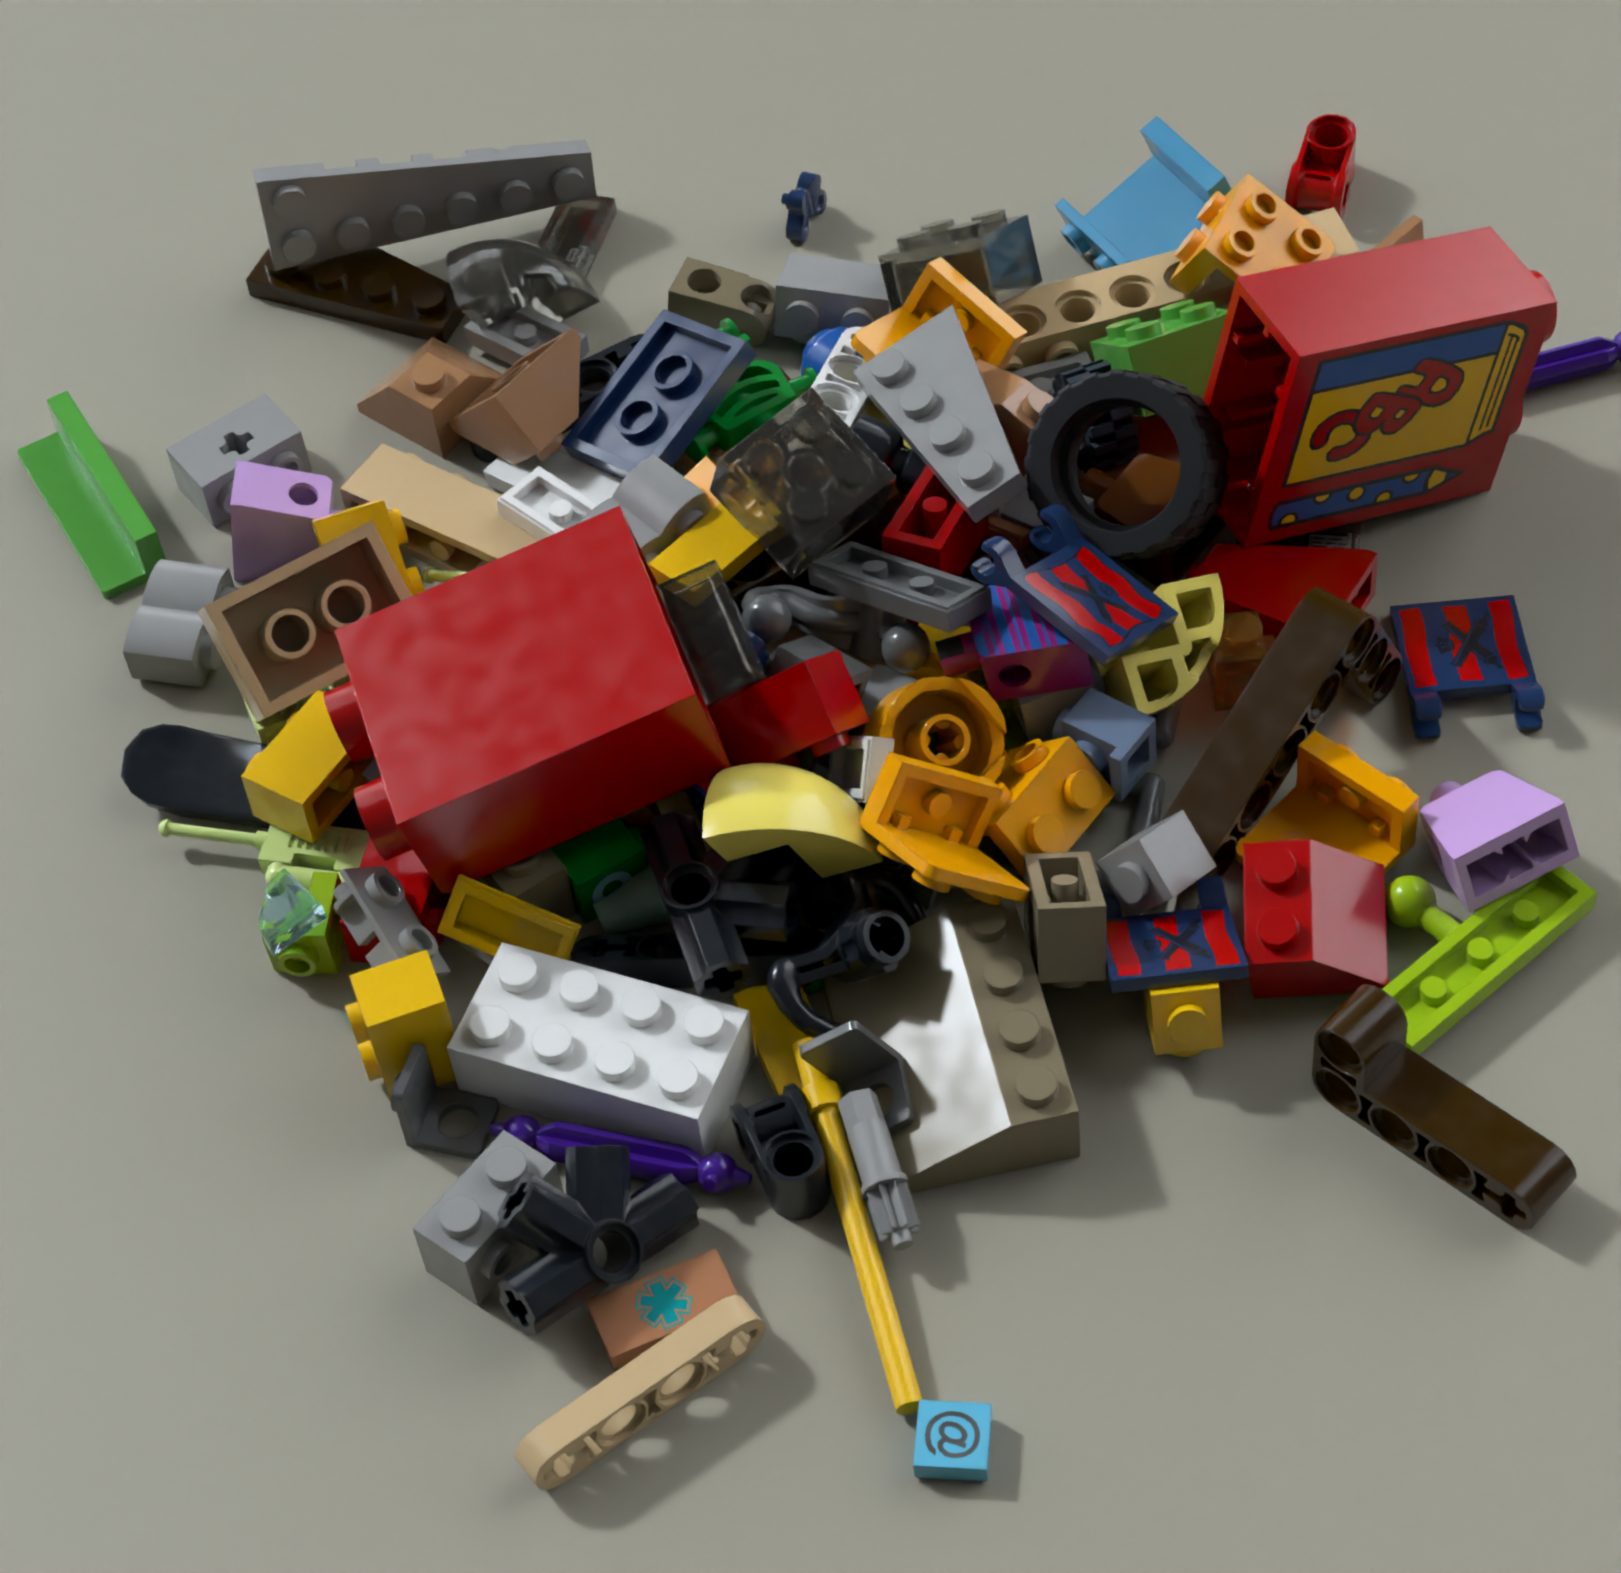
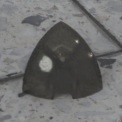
M502 238L487 239L459 246L450 250L447 254L448 276L457 305L480 329L529 304L537 312L561 322L600 302L593 286L574 265L555 252L531 242Z

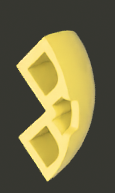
M1218 573L1161 584L1153 592L1178 612L1175 621L1105 666L1095 660L1105 684L1106 691L1102 693L1151 716L1178 701L1199 682V677L1204 671L1212 652L1218 647L1222 636L1224 599Z
M776 763L742 764L722 769L713 778L708 788L703 810V840L727 862L784 845H789L822 878L883 862L882 854L876 849L879 841L861 828L859 820L864 809L836 784L813 772Z

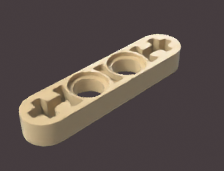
M732 1295L723 1298L536 1426L520 1442L516 1450L515 1460L539 1490H550L562 1485L746 1357L761 1341L765 1333L764 1322L742 1296Z

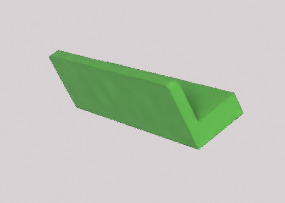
M68 391L46 399L57 432L18 449L17 454L20 462L104 599H111L148 582L157 562L160 559L166 560L157 531Z

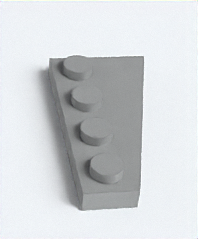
M953 305L853 371L860 388L893 427L898 430L904 440L975 523L1027 489Z

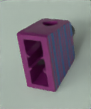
M987 586L991 588L992 609L969 621L970 632L935 642L944 676L953 677L982 668L989 693L993 699L998 701L1087 687L1095 684L1087 652L1006 587Z

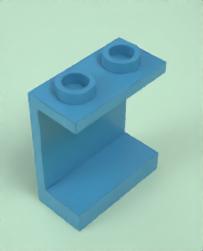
M1158 116L1154 117L1140 130L1153 156L1085 216H1082L1064 198L1055 204L1056 209L1066 224L1060 230L1062 236L1079 255L1083 256L1087 251L1094 255L1096 259L1093 263L1097 270L1177 250L1193 229L1197 228L1200 230L1203 223L1197 219V215L1210 197L1217 191L1225 196L1231 190L1226 177Z

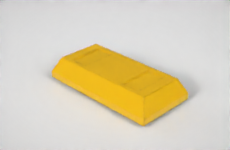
M459 874L437 932L494 957L501 943L504 942L568 960L582 925Z

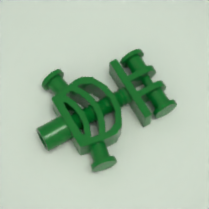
M730 318L720 321V328L717 330L746 340L752 348L751 339L745 333L741 335L739 329ZM753 359L685 449L686 454L694 462L699 463L705 456L709 457L708 451L717 446L730 456H735L752 447V438L761 427L773 422L792 423L797 412V403L804 400L817 378L815 370L812 367L805 368L803 376L787 381L781 369L775 363L766 360L754 361Z

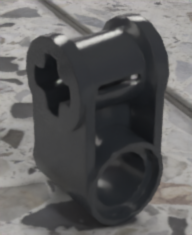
M795 1083L783 1087V1094L746 1108L740 1102L729 1106L731 1120L747 1161L750 1164L752 1163L774 1211L786 1219L798 1221L809 1219L819 1214L828 1204L830 1197L824 1152L797 1085ZM799 1173L802 1174V1175L793 1176V1177L791 1176V1175L799 1174Z

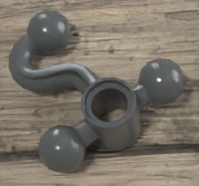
M793 585L763 586L749 590L742 600L743 627L762 639L765 644L778 642L788 633L791 624H793L805 633L813 635L829 645L847 650L863 659L886 662L892 669L903 673L917 671L927 662L931 653V642L926 631L920 626L908 623L907 618L829 591L826 592L827 596Z

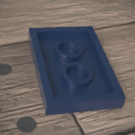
M663 309L561 444L572 458L621 479H624L641 462L654 455L670 467H673L755 358L756 354L746 340Z

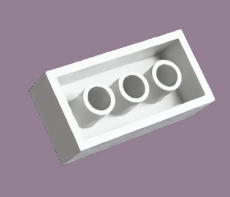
M504 942L501 943L447 1046L459 1091L496 1098L501 1105L560 1122L688 1146L702 1158L712 1152L730 1113L729 1106L734 1105L756 1057L749 1010Z

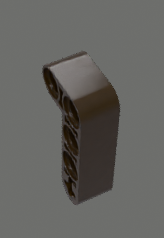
M1364 984L1359 986L1316 1031L1314 1036L1312 1079L1318 1092L1334 1108L1504 1222L1518 1229H1532L1576 1179V1168L1571 1159L1552 1141L1407 1048L1408 1023L1402 1007L1387 992L1374 985Z

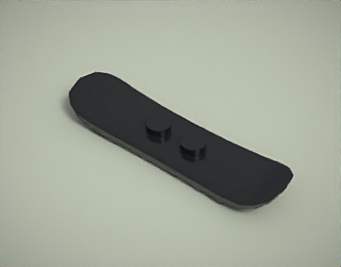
M160 724L142 729L125 748L121 777L130 792L147 806L186 818L269 828L271 825L253 816L241 778L253 756L262 752L269 744L228 737L180 725ZM355 797L330 826L366 830Z

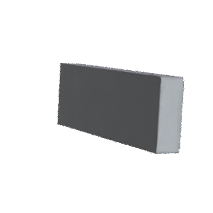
M852 541L812 561L808 565L809 583L812 586L948 633L992 609L991 588L986 587V585Z

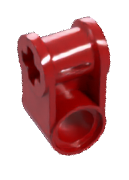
M1326 114L1315 118L1307 126L1297 160L1293 163L1290 170L1285 195V202L1296 211L1298 208L1322 211L1334 207L1341 220L1343 219L1355 168L1356 127L1351 120L1337 114Z

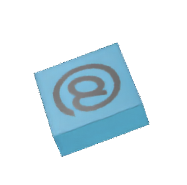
M919 1400L913 1461L914 1477L988 1481L993 1416L992 1403Z

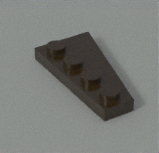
M378 247L278 271L274 269L268 248L246 278L248 291L252 297L427 341L434 337L445 344L470 309L467 291Z

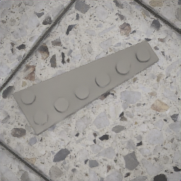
M586 140L510 146L506 149L485 148L465 150L461 157L436 160L433 159L431 153L411 155L410 162L380 164L378 158L356 160V167L325 169L323 163L252 170L275 271L597 197L592 155Z

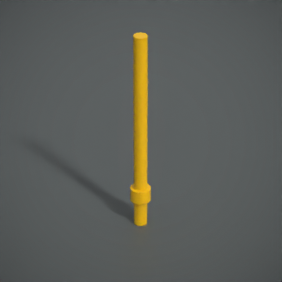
M813 1037L803 1038L796 1041L792 1046L803 1084L800 1093L823 1147L827 1172L896 1413L899 1415L913 1414L918 1412L919 1400L923 1399L841 1121V1113L837 1103L842 1099L840 1089L836 1081L830 1080L829 1077L801 1058L799 1046L814 1039Z

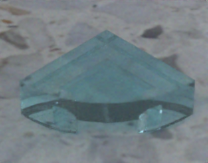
M285 868L266 886L264 891L266 897L261 907L258 926L266 946L275 957L327 919L322 905Z

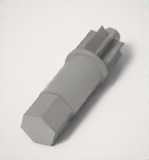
M870 1088L851 1091L837 1103L861 1178L862 1187L860 1190L862 1196L867 1201L879 1242L890 1239L894 1250L908 1249L914 1244L911 1233L920 1231L918 1227L920 1222L908 1188V1178L905 1173H902L877 1094Z

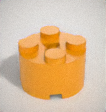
M948 676L927 677L892 691L875 706L869 716L870 721L866 723L865 730L861 735L895 739L893 750L895 754L980 776L993 782L999 777L1006 757L1004 755V734L1007 733L1001 709L986 690L978 684L962 678ZM934 732L938 733L941 741L936 746L938 754L935 755L928 748L931 741L928 734Z

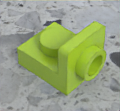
M313 872L308 897L301 898L297 905L296 925H265L262 940L273 969L276 972L300 977L312 974H338L345 944L339 924L341 917L334 909V903L337 899L333 891L342 883L338 873Z

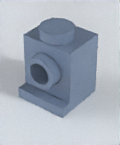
M1091 687L1074 707H1066L1055 722L1052 738L1058 739L1070 736L1115 791L1116 794L1113 798L1120 802L1125 799L1157 760L1156 719Z

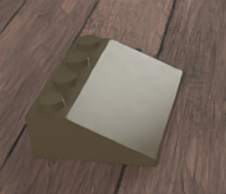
M1002 898L999 905L975 900L947 906L908 927L911 936L909 952L898 961L897 969L862 983L845 984L835 977L823 979L832 1021L840 1024L858 1021L903 1057L915 1119L911 1124L890 1133L902 1173H905L908 1178L910 1194L1080 1156L1078 1106L1014 900ZM881 1087L873 1091L877 1094L883 1116L889 1112L893 1104V1092L889 1087Z

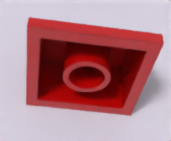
M1312 839L1243 843L1244 953L1249 965L1248 979L1254 999L1350 994L1364 984L1374 985L1380 989L1389 984L1384 865Z

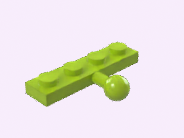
M1560 866L1484 905L1460 924L1436 906L1435 891L1423 878L1415 875H1405L1393 880L1385 890L1386 915L1396 925L1404 928L1420 926L1439 941V943L1382 989L1396 1000L1407 1017L1406 1047L1420 1055L1594 909L1597 891L1565 867Z

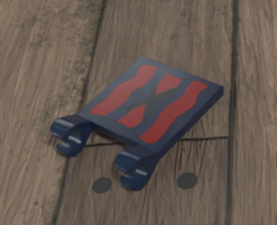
M1059 504L1047 506L1041 510L1039 515L1041 519L1046 520L1051 525L1053 533L1047 526L1039 525L1032 529L1029 535L1030 541L1035 547L1045 552H1052L1053 554L1025 569L1012 544L1001 536H995L984 541L981 546L983 551L991 555L995 565L990 559L983 557L976 560L971 567L972 574L977 580L987 585L1006 587L1103 666L1172 624L1178 615L1176 610L1083 538L1069 511Z

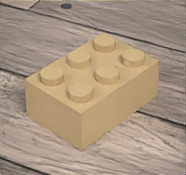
M371 520L211 602L197 613L255 721L258 722L348 675L334 630L412 597Z

